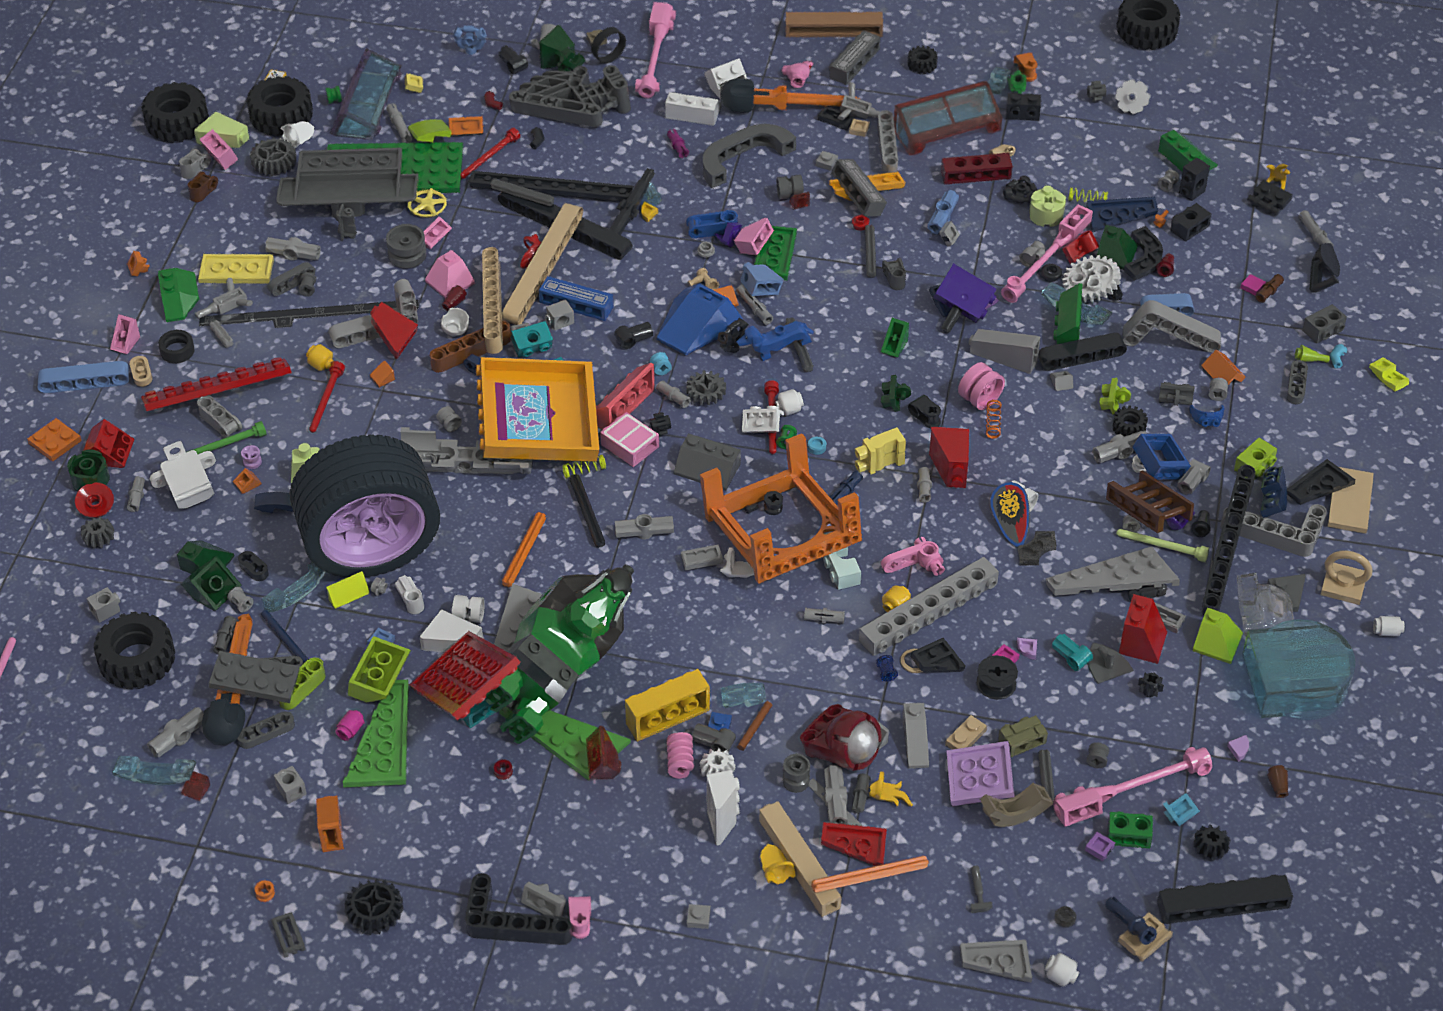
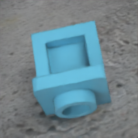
M1187 793L1170 805L1167 802L1163 803L1167 809L1164 811L1165 815L1171 822L1175 820L1179 826L1200 812Z

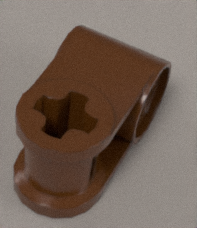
M200 171L188 182L190 200L193 202L203 201L205 197L216 189L218 178L206 175L205 172Z

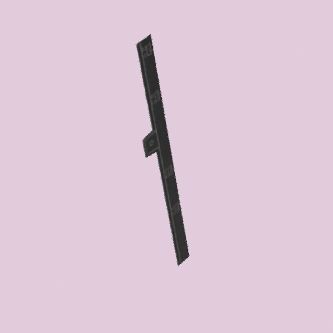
M416 299V307H417V309H419V308H418V299ZM396 301L383 302L391 308H396ZM381 302L211 315L199 318V326H210L211 322L218 320L221 325L273 321L275 328L292 327L293 320L299 318L371 313L374 306H379Z

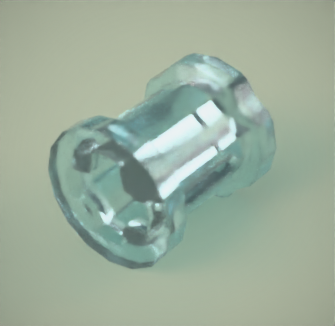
M649 183L644 196L647 197V202L650 205L655 206L661 202L662 196L656 191V186L653 183Z

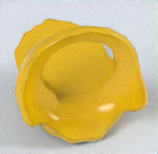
M767 844L762 849L760 859L764 876L768 883L771 881L775 884H783L789 877H796L793 863L786 860L783 851L777 846Z

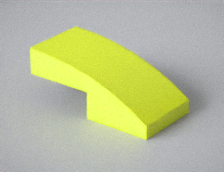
M1384 357L1369 364L1372 372L1393 391L1396 392L1409 385V378L1397 372L1396 364Z

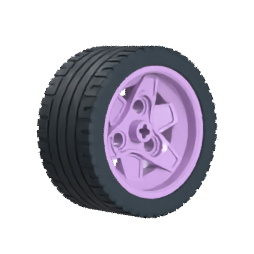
M374 434L368 436L360 435L359 437L353 436L349 439L345 438L342 441H336L332 445L329 444L326 448L320 449L318 453L313 454L310 459L308 458L305 461V464L297 471L291 483L290 502L307 556L316 567L335 576L339 575L345 578L363 572L364 577L367 578L385 574L388 571H394L396 568L408 564L412 559L414 560L419 554L424 552V549L433 541V537L436 536L439 529L440 510L422 459L413 447L394 437L391 438L386 435L374 436Z

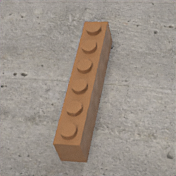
M786 12V37H856L863 30L883 37V12Z

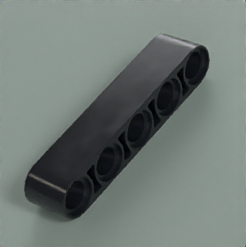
M1116 332L1043 347L1039 350L1038 359L1045 371H1052L1119 357L1127 351V347L1121 335Z

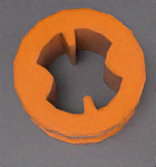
M264 880L256 884L255 895L257 900L267 902L274 897L275 891L272 882ZM265 888L268 893L264 894L261 890Z

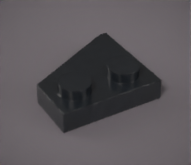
M944 637L912 651L910 655L921 671L962 672L966 667Z

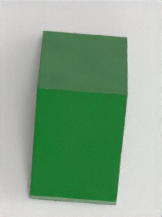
M891 318L881 349L882 353L899 357L908 342V322Z

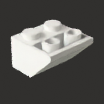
M740 58L704 72L709 87L720 100V93L725 83L732 79H747Z

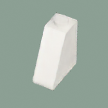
M441 610L421 634V649L424 651L446 652L468 631L484 639L482 627Z

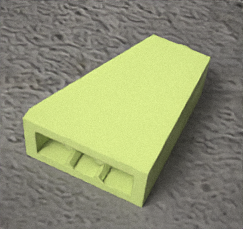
M218 112L212 114L194 130L198 144H202L199 139L212 129L233 148H239L249 140L246 125Z

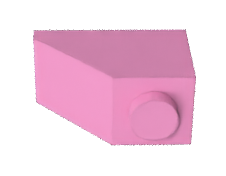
M763 218L742 228L734 242L740 253L758 255L774 230L768 218Z

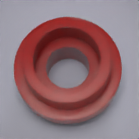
M857 215L853 217L852 225L856 230L863 231L865 226L869 225V219L864 215Z

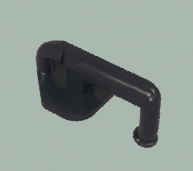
M1331 243L1320 244L1319 249L1312 258L1309 289L1313 293L1331 287L1336 283L1339 284L1337 277L1340 275V264ZM1327 268L1332 277L1322 281L1323 269Z

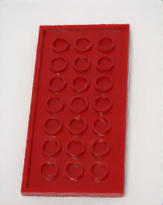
M468 631L413 680L409 686L438 708L459 720L466 717L475 704L481 703L491 689L498 688L502 683V679L507 675L513 674L521 662L516 656Z

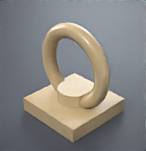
M1352 551L1332 553L1325 561L1326 575L1320 595L1360 605L1365 582L1371 578L1373 572L1370 562L1364 556ZM1338 559H1352L1360 563L1364 570L1334 562Z

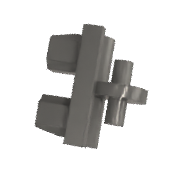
M1161 383L1159 402L1174 403L1175 406H1178V404L1192 405L1195 387L1190 386V384Z

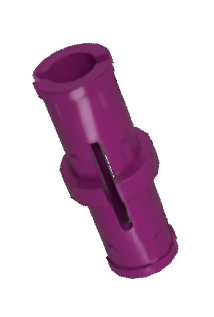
M676 129L669 130L667 136L671 141L673 149H676L680 158L687 157L689 151L685 146L683 138L679 136Z

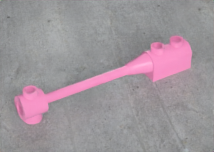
M654 2L649 21L650 35H654L655 42L647 75L642 76L641 79H636L635 92H638L644 98L653 97L654 93L659 92L660 82H657L653 75L660 44L668 31L673 30V20L676 18V10H673L672 6L668 3Z
M1078 204L1059 223L1058 235L1045 254L1021 278L1017 276L1008 278L1007 284L1001 290L1003 298L1011 303L1017 302L1020 295L1026 290L1025 283L1057 249L1069 244L1079 234L1083 233L1084 229L1091 223L1093 211Z
M1190 747L1185 751L1182 762L1114 786L1090 787L1087 789L1080 786L1074 790L1073 794L1067 796L1065 793H1060L1053 801L1055 814L1065 827L1103 813L1102 803L1114 797L1117 793L1185 769L1190 774L1197 772L1200 776L1207 775L1212 769L1211 756L1204 747L1197 750L1194 747Z

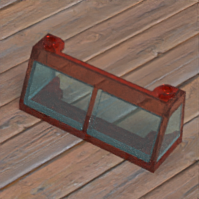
M982 81L895 105V135L911 156L921 153L926 143L983 127H986L989 133L1001 131L1002 115L988 82Z

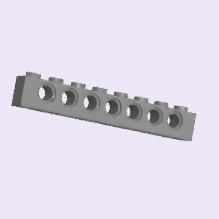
M985 557L980 558L861 627L859 630V642L873 656L886 651L888 647L895 643H900L904 638L917 633L924 626L931 625L936 619L948 615L950 611L963 606L970 599L977 598L987 589L994 588L998 583L999 571Z

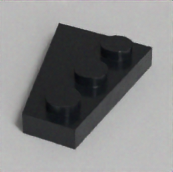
M1326 459L1287 489V495L1301 505L1355 485V479Z

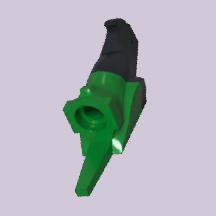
M1014 63L1011 76L1007 79L1008 89L1011 92L1022 94L1026 89V75L1020 72L1018 63Z

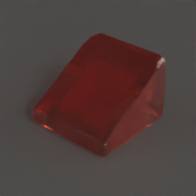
M810 192L796 194L791 197L790 204L793 210L810 206Z
M190 770L181 794L200 801L210 787L209 777Z

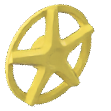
M432 188L417 192V196L426 193L427 195L425 198L416 197L414 201L420 203L416 208L412 209V201L408 202L409 210L419 217L436 216L447 205L445 196ZM436 194L442 199H432V196ZM444 203L442 209L436 212L434 204ZM422 209L430 211L431 214L424 215L417 212Z

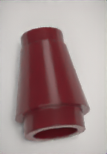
M1166 254L1157 265V272L1162 277H1168L1174 272L1175 258L1172 254Z
M459 285L452 287L442 303V307L447 311L450 308L456 307L466 299V291Z

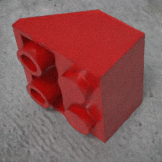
M103 419L91 428L83 451H99L105 458L108 467L123 468L128 459L134 438Z

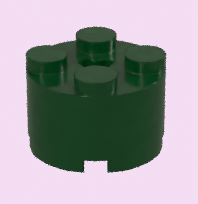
M84 450L81 451L82 454L77 456L75 454L69 459L67 467L75 491H79L80 488L87 484H108L110 480L108 466L105 458L99 451Z

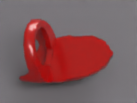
M537 234L523 238V242L528 249L521 259L520 267L523 269H527L542 243L539 241Z

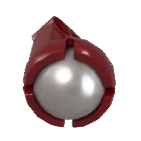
M834 704L824 710L800 735V740L808 757H817L848 770H861L869 766L877 756L879 751L878 743L881 742L882 734L880 724L872 715L863 711H852L843 708L840 704Z

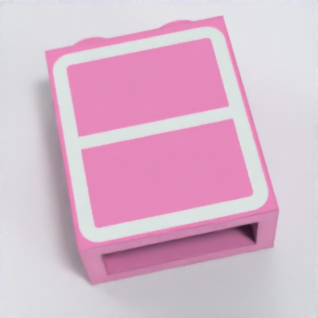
M627 412L617 417L613 423L603 428L600 432L601 445L632 467H635L659 447V434Z

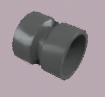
M792 175L789 179L787 176L776 178L779 200L789 199L791 195L793 198L804 196L801 175Z
M791 754L783 762L782 782L788 791L798 793L806 790L809 786L810 762L802 754Z

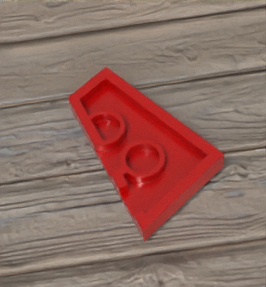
M823 822L821 845L874 866L883 865L887 829Z

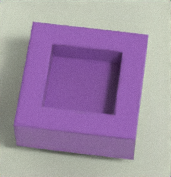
M1096 832L1086 845L1085 851L1104 861L1115 847V842Z

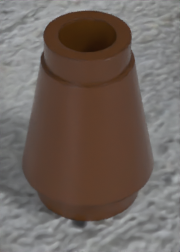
M1283 765L1270 767L1267 777L1276 797H1287L1289 795L1288 771Z

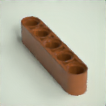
M502 321L503 346L511 341L510 324L506 321ZM484 328L433 349L430 352L431 369L437 373L444 372L462 364L471 354L478 357L488 353L484 339Z

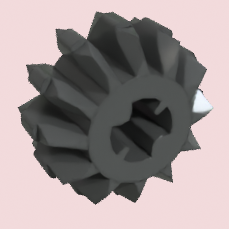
M100 516L98 519H95L93 517L91 521L86 520L85 525L81 526V538L87 547L92 546L95 549L97 546L103 548L104 544L110 545V540L114 539V527L108 518L103 519Z

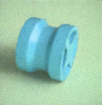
M659 352L650 358V363L654 364V372L657 375H665L671 370L672 365L665 353Z

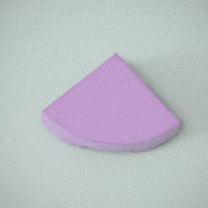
M1017 638V648L1021 654L1036 660L1037 640Z
M1246 735L1228 742L1227 745L1238 762L1248 752L1249 740Z

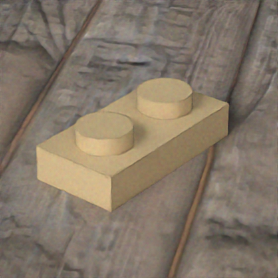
M971 715L946 739L945 745L952 750L971 747L987 731V725Z

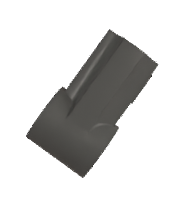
M696 724L693 729L692 739L697 743L711 747L714 752L718 748L721 752L726 750L729 752L736 739V735L726 728L716 730L702 724Z

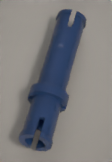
M854 471L847 480H843L840 483V487L830 496L836 505H838L837 499L853 493L854 488L863 480L862 474Z

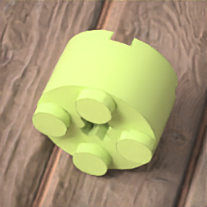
M1044 186L1043 189L1035 191L1031 195L1029 213L1031 221L1043 227L1044 224L1050 225V227L1058 225L1063 220L1066 196L1051 186Z

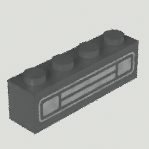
M864 30L860 35H857L845 51L840 53L838 58L830 64V79L847 85L880 50V36Z
M837 159L831 174L835 179L839 180L840 186L844 188L864 216H881L887 201L854 159Z

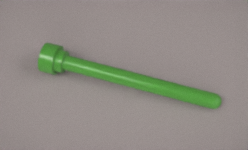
M262 421L254 423V426H251L252 428L193 450L198 455L251 436L262 437L267 435Z

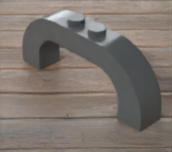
M757 124L739 130L717 140L705 150L703 154V177L712 189L727 182V169L721 164L722 162L758 146L771 147L781 156H784L796 150V136L787 129L772 124Z

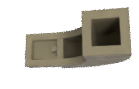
M1032 783L1024 791L1012 798L997 799L985 794L980 799L984 806L983 811L990 817L993 824L998 827L1015 826L1029 821L1054 804L1045 788L1035 783Z

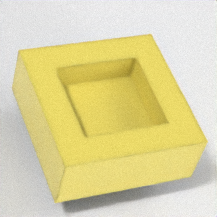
M407 73L405 76V89L421 93L423 90L422 77Z

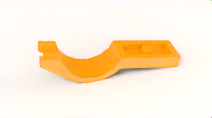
M899 172L867 175L878 191L904 188L905 181ZM838 179L829 180V185L832 186L836 195L852 201L844 188L840 186Z

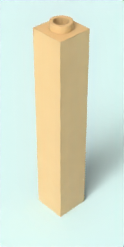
M777 801L773 804L765 805L760 809L759 822L774 845L783 851L786 860L793 863L797 880L821 917L841 909V895L836 888L821 892L813 891L811 887L812 881L828 876L780 803Z

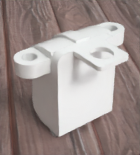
M181 441L163 448L168 460L161 463L160 467L162 470L150 476L153 487L160 488L169 485L179 509L196 505L215 494L204 470L213 466L216 462L215 456L211 451H205L198 455L195 450L186 452ZM175 447L180 448L177 454H170L171 449Z

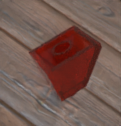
M599 726L586 738L589 779H614L621 771V761L618 759V752L604 726Z

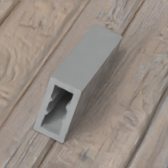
M978 329L975 335H971L968 344L971 345V354L1031 374L1038 361L1040 337Z

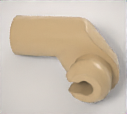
M1003 144L989 150V154L1009 153L1010 156H1013L1015 147Z

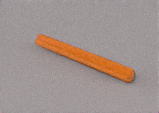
M537 512L502 579L504 587L510 588L512 583H514L546 520L544 513Z

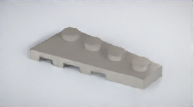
M512 583L494 645L507 652L510 650L515 642L520 622L542 594Z

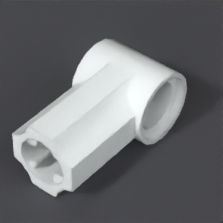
M405 575L399 577L397 582H395V586L406 604L407 611L411 614L421 613L424 610L421 591L417 589L411 577Z

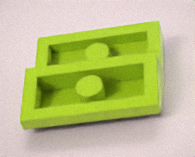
M440 119L423 120L408 126V130L417 141L433 142L434 136L451 137L452 132L443 120Z

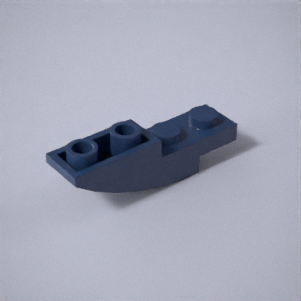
M1282 466L1278 468L1271 467L1264 472L1261 485L1264 496L1260 513L1263 518L1285 511L1287 508V487L1284 469Z

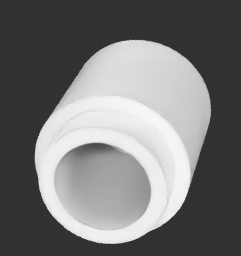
M1394 616L1374 618V634L1399 637L1404 632V621H1401L1400 617Z

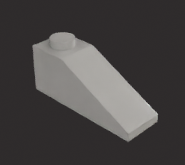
M924 703L903 704L902 720L908 769L929 768Z

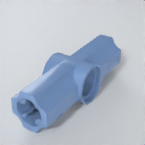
M949 190L945 192L941 200L937 202L936 210L927 227L931 233L937 235L945 223L950 221L951 213L959 200V195L955 191Z

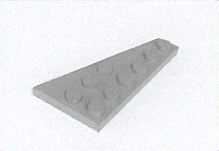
M1152 546L1046 578V585L1055 596L1079 594L1080 590H1091L1093 593L1105 588H1109L1110 591L1141 589L1143 585H1153L1156 588L1162 587V584L1172 583V586H1179L1180 579Z

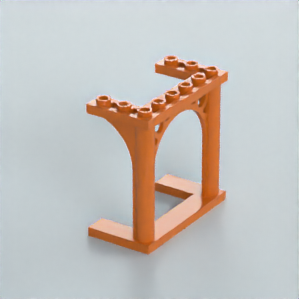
M802 433L785 440L788 470L724 496L721 472L718 468L700 474L705 518L708 522L715 521L754 569L755 580L758 584L862 541L859 496L854 492L837 499L838 505L834 503L809 474L806 437ZM797 487L820 513L822 525L818 533L803 544L789 548H773L772 534L768 528L749 537L730 513L764 500L765 494L770 491L782 493Z

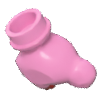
M805 61L790 66L787 65L782 68V73L788 76L793 87L800 88L809 77L813 63L812 61Z

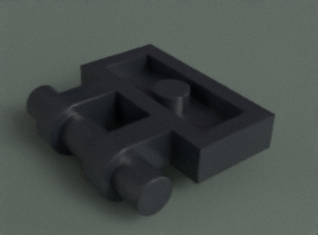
M1262 180L1254 190V196L1249 195L1247 201L1251 202L1253 206H1259L1265 209V212L1277 216L1280 209L1283 210L1292 200L1293 194Z

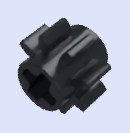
M663 412L653 414L654 418L650 419L651 429L659 435L668 434L667 429H671L669 415L664 416Z
M1155 672L1144 673V677L1139 678L1138 681L1140 686L1139 692H1142L1146 697H1157L1158 692H1163V678L1159 677Z

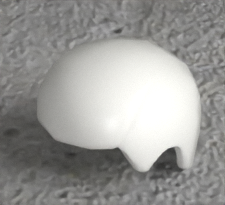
M450 308L441 320L443 331L453 337L464 334L469 326V315L461 308Z

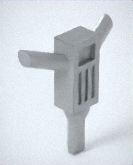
M849 82V96H844L840 111L843 112L838 116V119L844 120L849 114L867 119V117L878 118L880 111L871 107L872 103L855 98V84Z
M228 278L226 280L228 292L212 299L213 303L197 311L195 316L199 319L210 313L219 312L223 314L241 305L251 306L253 301L247 300L246 294L240 287L235 289L233 279Z

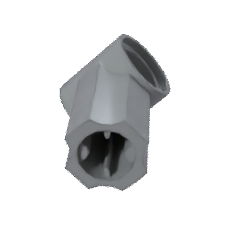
M1192 459L1189 463L1191 467L1180 479L1177 487L1183 494H1192L1199 483L1207 479L1211 470L1210 466Z

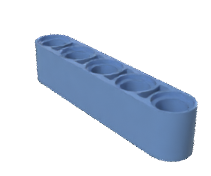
M124 361L46 368L38 372L37 388L42 393H55L121 386L129 381V365Z

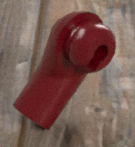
M487 91L484 94L486 106L502 110L503 103L495 100L493 92Z

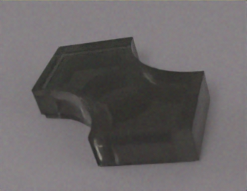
M1035 531V537L1031 542L1019 545L1017 549L1019 566L1039 565V559L1044 553L1056 550L1055 531Z

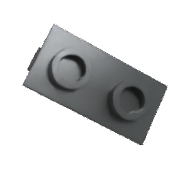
M342 204L340 210H337L336 221L339 222L338 233L341 235V241L345 237L353 239L357 235L356 224H354V211L351 208L345 209L344 204Z

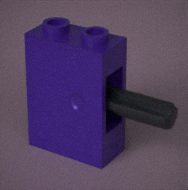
M953 263L933 297L952 308L941 329L944 332L950 333L961 314L977 323L979 318L983 320L988 312L985 308L988 303L992 305L996 298L994 294L996 288Z

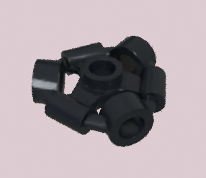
M1023 175L1018 180L1013 179L1007 183L1006 188H1003V195L1005 199H1012L1013 202L1030 203L1031 195L1038 189L1035 183L1030 182L1028 176Z
M741 318L727 326L726 331L718 334V341L721 343L720 347L725 352H738L739 345L737 340L744 335L749 324Z

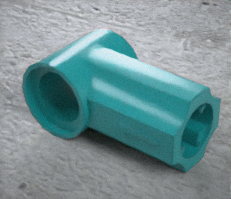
M1059 634L1052 643V648L1066 659L1068 665L1074 671H1079L1093 660V654L1086 646L1077 645L1065 634Z

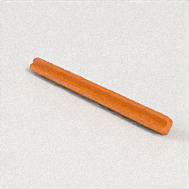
M926 856L914 857L815 879L812 881L811 887L814 892H821L928 867L929 861Z

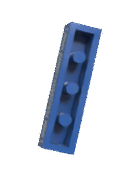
M547 276L539 289L540 303L550 306L566 300L574 310V313L606 321L614 307L613 294Z

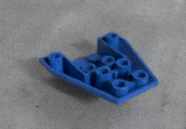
M698 283L685 288L674 299L657 335V340L687 355L717 340L718 334L726 331L727 326L738 318H743L729 298Z

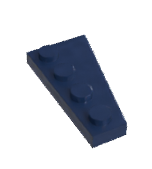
M1155 197L1087 201L1086 204L1087 209L1093 211L1090 223L1092 233L1103 230L1105 225L1118 226L1158 213Z

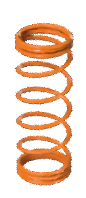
M998 400L987 402L986 436L991 439L998 438L1001 435V428L999 427L1001 425V416L989 413L990 411H999L1001 414V402ZM991 402L999 403L997 404L999 407L996 409H992L988 405ZM990 416H999L1000 419H999V420H991V419H989V417H990ZM991 421L997 422V421H998L1000 424H999L998 426H996V425H992V426H991V425L989 424V422H991ZM990 430H997L999 434L996 436H991L987 432Z

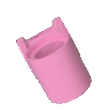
M591 896L569 897L572 936L577 939L585 938L590 933Z

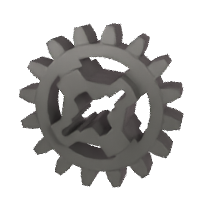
M704 370L702 374L696 372V377L690 376V380H687L686 392L690 399L693 398L694 403L700 401V405L704 402L710 405V402L713 401L716 404L717 399L722 400L723 395H726V382H724V377L719 378V373L713 375L712 371L708 374Z

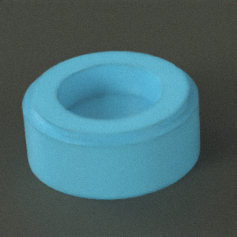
M822 437L810 438L808 441V451L814 455L823 454L826 451V440Z

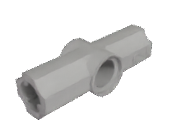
M268 237L265 247L266 252L282 254L288 260H296L298 257L318 260L321 251L320 245L303 243L296 237H291L289 240Z
M1139 431L1125 437L1121 434L1114 436L1110 442L1093 448L1092 453L1095 461L1102 463L1116 457L1119 459L1128 458L1134 451L1133 445L1140 434L1147 433Z
M641 514L636 519L615 521L616 538L637 536L640 539L646 540L651 538L653 534L674 533L673 516L652 518L648 514Z
M195 707L179 720H170L165 725L164 731L147 743L151 753L157 758L161 757L176 744L179 746L184 745L190 739L191 733L202 726L203 711L199 707Z
M830 765L824 769L825 806L828 807L829 823L847 824L846 786H844L843 771L837 765Z

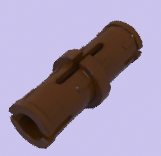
M1275 274L1269 282L1264 283L1263 288L1255 296L1256 300L1264 303L1270 295L1276 293L1277 288L1283 284L1284 278L1280 274Z

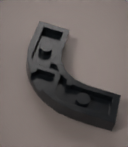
M1146 226L1132 231L1130 236L1144 251V255L1141 258L1124 265V271L1134 281L1154 272L1163 256V247L1160 240Z

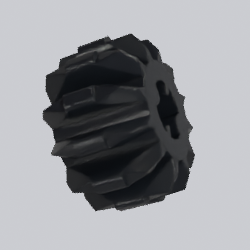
M1211 824L1208 828L1202 825L1200 831L1195 833L1194 848H1196L1197 854H1203L1204 859L1210 857L1214 861L1216 857L1222 859L1224 854L1228 853L1230 837L1227 836V830L1220 831V825L1216 828H1213Z

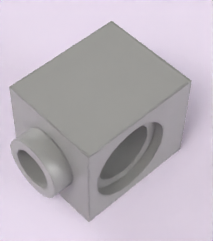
M566 300L546 307V322L555 331L574 324V310Z
M108 587L86 598L91 613L99 623L121 612L119 608L121 601L115 592L112 593Z
M293 766L282 769L274 775L276 787L288 804L307 795L305 784Z

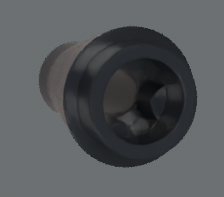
M1201 510L1191 526L1193 534L1197 537H1205L1211 531L1210 514L1206 510Z

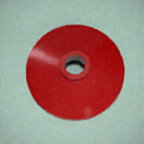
M102 483L87 484L80 488L75 496L77 510L89 518L105 515L110 511L114 503V495L111 489ZM95 501H98V502H99V503L96 504V505H92L93 502H95Z

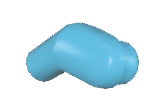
M1343 344L1336 345L1330 353L1334 368H1340L1343 365L1340 356H1344L1343 352L1347 353V348Z

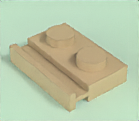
M1150 912L1143 918L1148 926L1154 927L1157 931V936L1152 943L1148 945L1142 944L1136 935H1132L1128 930L1118 940L1134 956H1138L1141 962L1168 941L1173 933L1168 931L1165 925Z

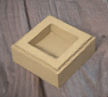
M853 119L849 134L865 137L870 122Z

